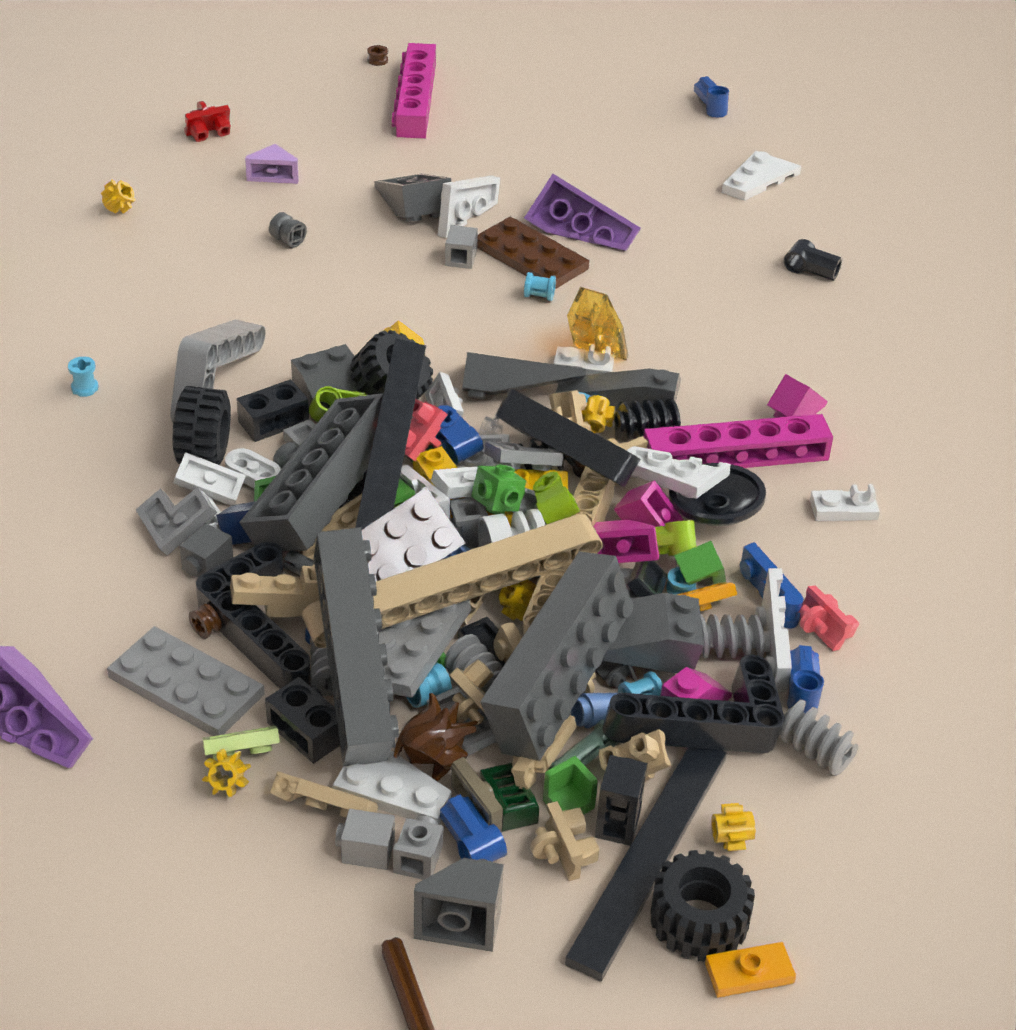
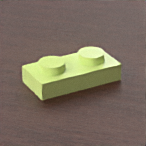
M276 726L202 738L205 755L212 754L215 760H217V752L223 748L227 756L235 754V750L247 748L250 749V754L272 751L271 744L280 743Z

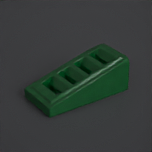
M512 763L480 770L482 781H487L490 784L495 799L503 808L502 832L538 824L540 808L530 788L522 787V789H519L520 786L515 785L514 775L511 772L513 768ZM510 775V777H505V778L496 779V780L493 779V778H497V777H502V776ZM514 783L513 786L504 787V788H500V789L498 788L499 786H503V785H508V784ZM518 793L517 795L503 797L504 795ZM522 802V804L513 805V806H509V807H508L509 804Z

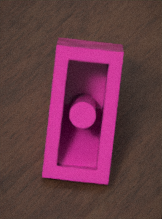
M785 374L767 406L775 411L773 417L779 418L814 415L823 409L828 401L809 386Z
M655 480L629 490L614 508V511L621 520L629 519L655 527L665 526V523L684 521Z
M629 519L596 522L593 526L603 543L602 549L597 554L616 556L618 563L659 560L655 526Z
M685 667L662 685L661 696L728 701L732 698V692L706 673Z

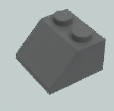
M462 858L415 884L414 939L493 952L501 914L504 864L493 863L485 859Z

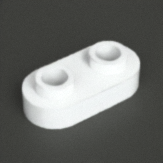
M235 449L230 451L225 457L226 468L246 475L243 483L254 489L256 480L276 476L281 470L277 463L249 449Z

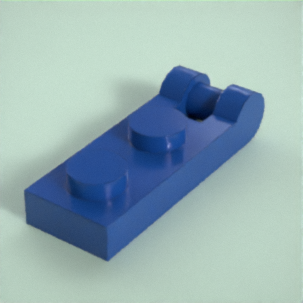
M753 542L743 546L740 571L743 577L749 580L759 591L763 599L768 568H777V566ZM783 574L779 596H785L784 628L793 629L799 624L800 613L798 611H800L804 599L802 594Z

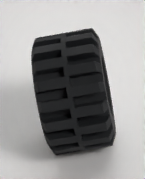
M384 330L375 334L354 356L353 362L350 365V370L353 372L351 378L352 381L356 382L355 388L357 391L367 395L384 393L395 338L410 342L415 341L408 339L403 333L397 334L396 331L389 330L388 333ZM425 355L416 394L417 400L430 388L429 386L433 382L431 377L433 375V368L429 366L431 364L430 359Z
M186 386L181 392L175 409L172 433L173 452L178 464H181L185 452L218 465L223 461L227 450L231 422V406L226 390Z
M698 850L689 851L688 856L680 853L674 856L673 862L667 860L662 865L661 872H658L655 878L650 911L652 928H656V936L659 941L666 940L667 949L672 952L676 950L681 951V957L690 959V955L698 956V961H705L706 955L737 950L738 944L742 945L746 939L754 906L755 892L751 888L752 881L749 875H742L743 868L738 863L732 865L729 857L725 855L716 857L713 851L706 850L705 854H699ZM687 901H706L718 909H697L689 905Z

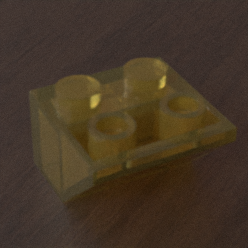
M580 287L567 314L573 344L586 351H589L591 344H595V351L605 353L606 346H610L611 354L615 355L614 359L627 360L629 355L624 328L608 295Z

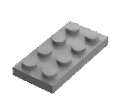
M470 599L379 631V644L385 643L388 665L384 666V679H391L393 694L407 697L414 696L471 612Z
M155 626L107 668L110 679L212 736L225 734L265 695L263 684Z

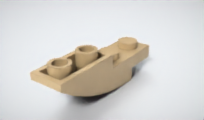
M315 565L302 566L300 578L287 574H281L276 577L259 576L254 573L231 575L232 603L264 605L265 613L268 617L302 616V611L308 605L319 601Z

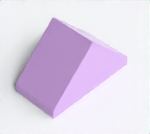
M276 144L249 154L245 158L247 181L298 184L299 182L298 159Z

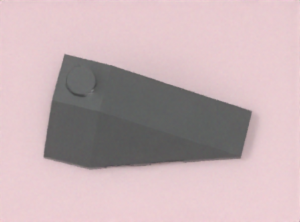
M467 352L462 391H467L468 397L485 399L486 394L506 393L510 388L517 391L583 379L586 375V369Z
M651 368L588 374L583 379L558 383L556 393L578 390V392L586 393L590 396H603L609 400V406H615L616 410L620 401H625L628 406L631 401H638L641 405L644 400H650L653 404L656 399H660L665 403L667 399L671 398L676 402L681 377L680 373Z

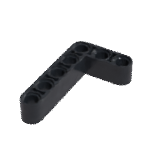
M512 388L508 390L495 414L497 418L526 436L543 442L623 487L627 485L641 460L627 450Z
M273 542L257 544L197 578L198 609L205 603L213 607L221 620L222 628L219 631L279 689L298 677L311 686L310 656L256 605L232 603L231 575L254 573L259 576L276 577L284 574L282 548L278 544Z
M751 654L743 656L737 668L731 689L734 702L617 693L610 699L602 730L609 739L620 743H626L631 740V737L640 733L649 734L656 730H661L665 734V746L768 753L776 745L784 723V714L769 662L758 655Z

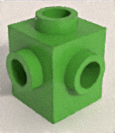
M507 465L478 466L471 497L484 505L486 511L497 515L505 514V511H519L525 494L526 480L517 475L514 468Z

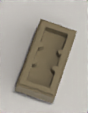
M464 757L454 761L451 769V787L455 793L462 797H469L488 826L494 824L502 832L503 808L495 799L490 784L487 781L482 782Z

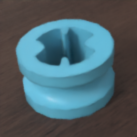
M679 567L669 571L666 584L668 593L680 594L696 589V583L691 585L684 584L686 582Z

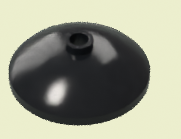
M707 463L702 465L718 467L719 463ZM731 464L729 476L697 499L684 497L681 493L669 489V499L674 509L689 520L709 526H727L743 522L758 513L765 503L766 488L763 481L755 473L746 468Z

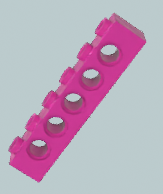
M408 43L407 52H402V63L400 64V75L398 76V87L396 88V99L394 100V112H392V127H396V137L426 139L436 69V44Z
M823 414L651 428L644 431V438L648 441L647 449L671 453L672 459L689 460L690 457L701 458L702 464L723 462L743 468L829 461L833 442V435Z

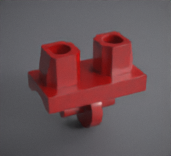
M204 101L197 102V110H192L190 113L185 114L186 125L184 132L186 136L192 135L196 142L206 140L209 136V131L216 130L217 135L220 137L229 135L231 129L229 106L207 107Z

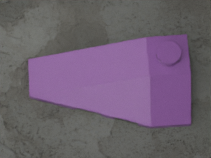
M553 173L524 217V219L546 233L623 251L628 250L641 229L636 224Z
M0 646L1 739L31 749L37 755L67 768H72L93 740L92 736L38 668L14 646Z

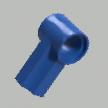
M708 76L700 77L699 81L694 84V92L706 104L707 115L716 118L726 116L728 113L729 89L724 86H717Z
M799 645L796 649L790 650L792 669L789 679L787 707L790 709L802 699L806 701L804 713H806L812 707L818 709L824 679L820 675L819 654L814 652L811 646Z
M461 795L452 797L440 809V818L456 840L461 859H485L493 862L507 856V846L502 833L496 825L488 826L469 797H462Z

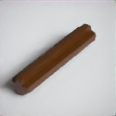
M398 937L383 941L381 952L408 1029L435 1030L403 941Z

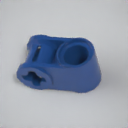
M447 405L438 406L448 415L441 423V429L435 438L442 443L439 447H443L454 464L457 465L482 451L484 448L483 441L476 429L470 426L454 408Z

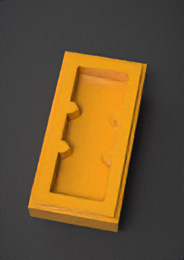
M723 582L676 595L698 598L700 611L712 608L711 602L736 596L737 590L732 582Z
M783 942L706 955L705 966L717 998L794 984L796 979V973Z

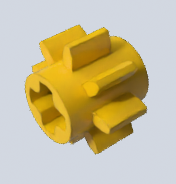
M112 179L104 185L105 190L100 194L106 209L114 213L120 210L124 214L132 208L131 204L135 201V198H133L134 191L128 183L122 180L115 183Z
M599 395L590 396L587 399L585 410L581 411L583 422H587L591 426L593 433L603 432L605 426L612 427L614 421L615 406H609V400Z
M527 579L502 588L499 600L504 608L501 613L513 621L516 618L523 621L536 585Z
M223 748L217 752L216 757L218 761L209 758L204 762V765L209 768L208 775L202 778V781H209L211 786L214 787L212 790L213 795L220 790H226L227 795L232 797L236 794L237 790L235 784L239 787L248 785V779L243 776L245 771L251 767V764H243L240 759V751L227 756ZM224 768L225 771L231 770L233 776L222 775L221 769Z
M739 803L721 804V813L712 814L711 829L714 842H723V848L727 849V851L746 850L745 841L755 839L756 828L753 813L751 811L743 812V805H739Z

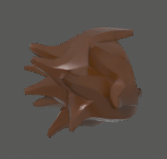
M429 693L428 707L413 716L402 727L393 756L397 759L402 749H404L411 764H434L432 778L439 781L451 770L454 761L462 757L465 759L468 757V753L462 749L465 735L477 731L475 725L478 721L457 723L459 703L455 702L449 710L447 707L441 710L436 696L433 693Z

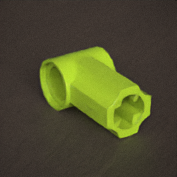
M694 520L665 523V526L655 527L659 555L668 554V556H675L697 547Z

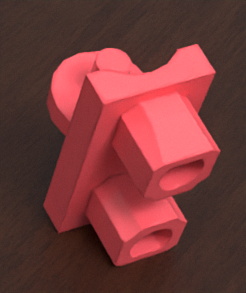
M415 399L413 418L411 419L404 455L415 461L421 452L426 451L429 445L438 448L442 443L435 436L440 431V425L448 414L426 401L422 402Z
M816 585L808 586L800 611H798L801 618L800 627L806 633L815 632L832 651L840 650L845 639L853 637L859 622L852 615H845L838 608V601L831 594H824Z

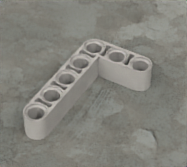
M235 319L185 336L182 339L178 349L170 417L172 422L174 421L177 401L186 386L213 389L217 367L255 353L262 348L266 335L264 326Z

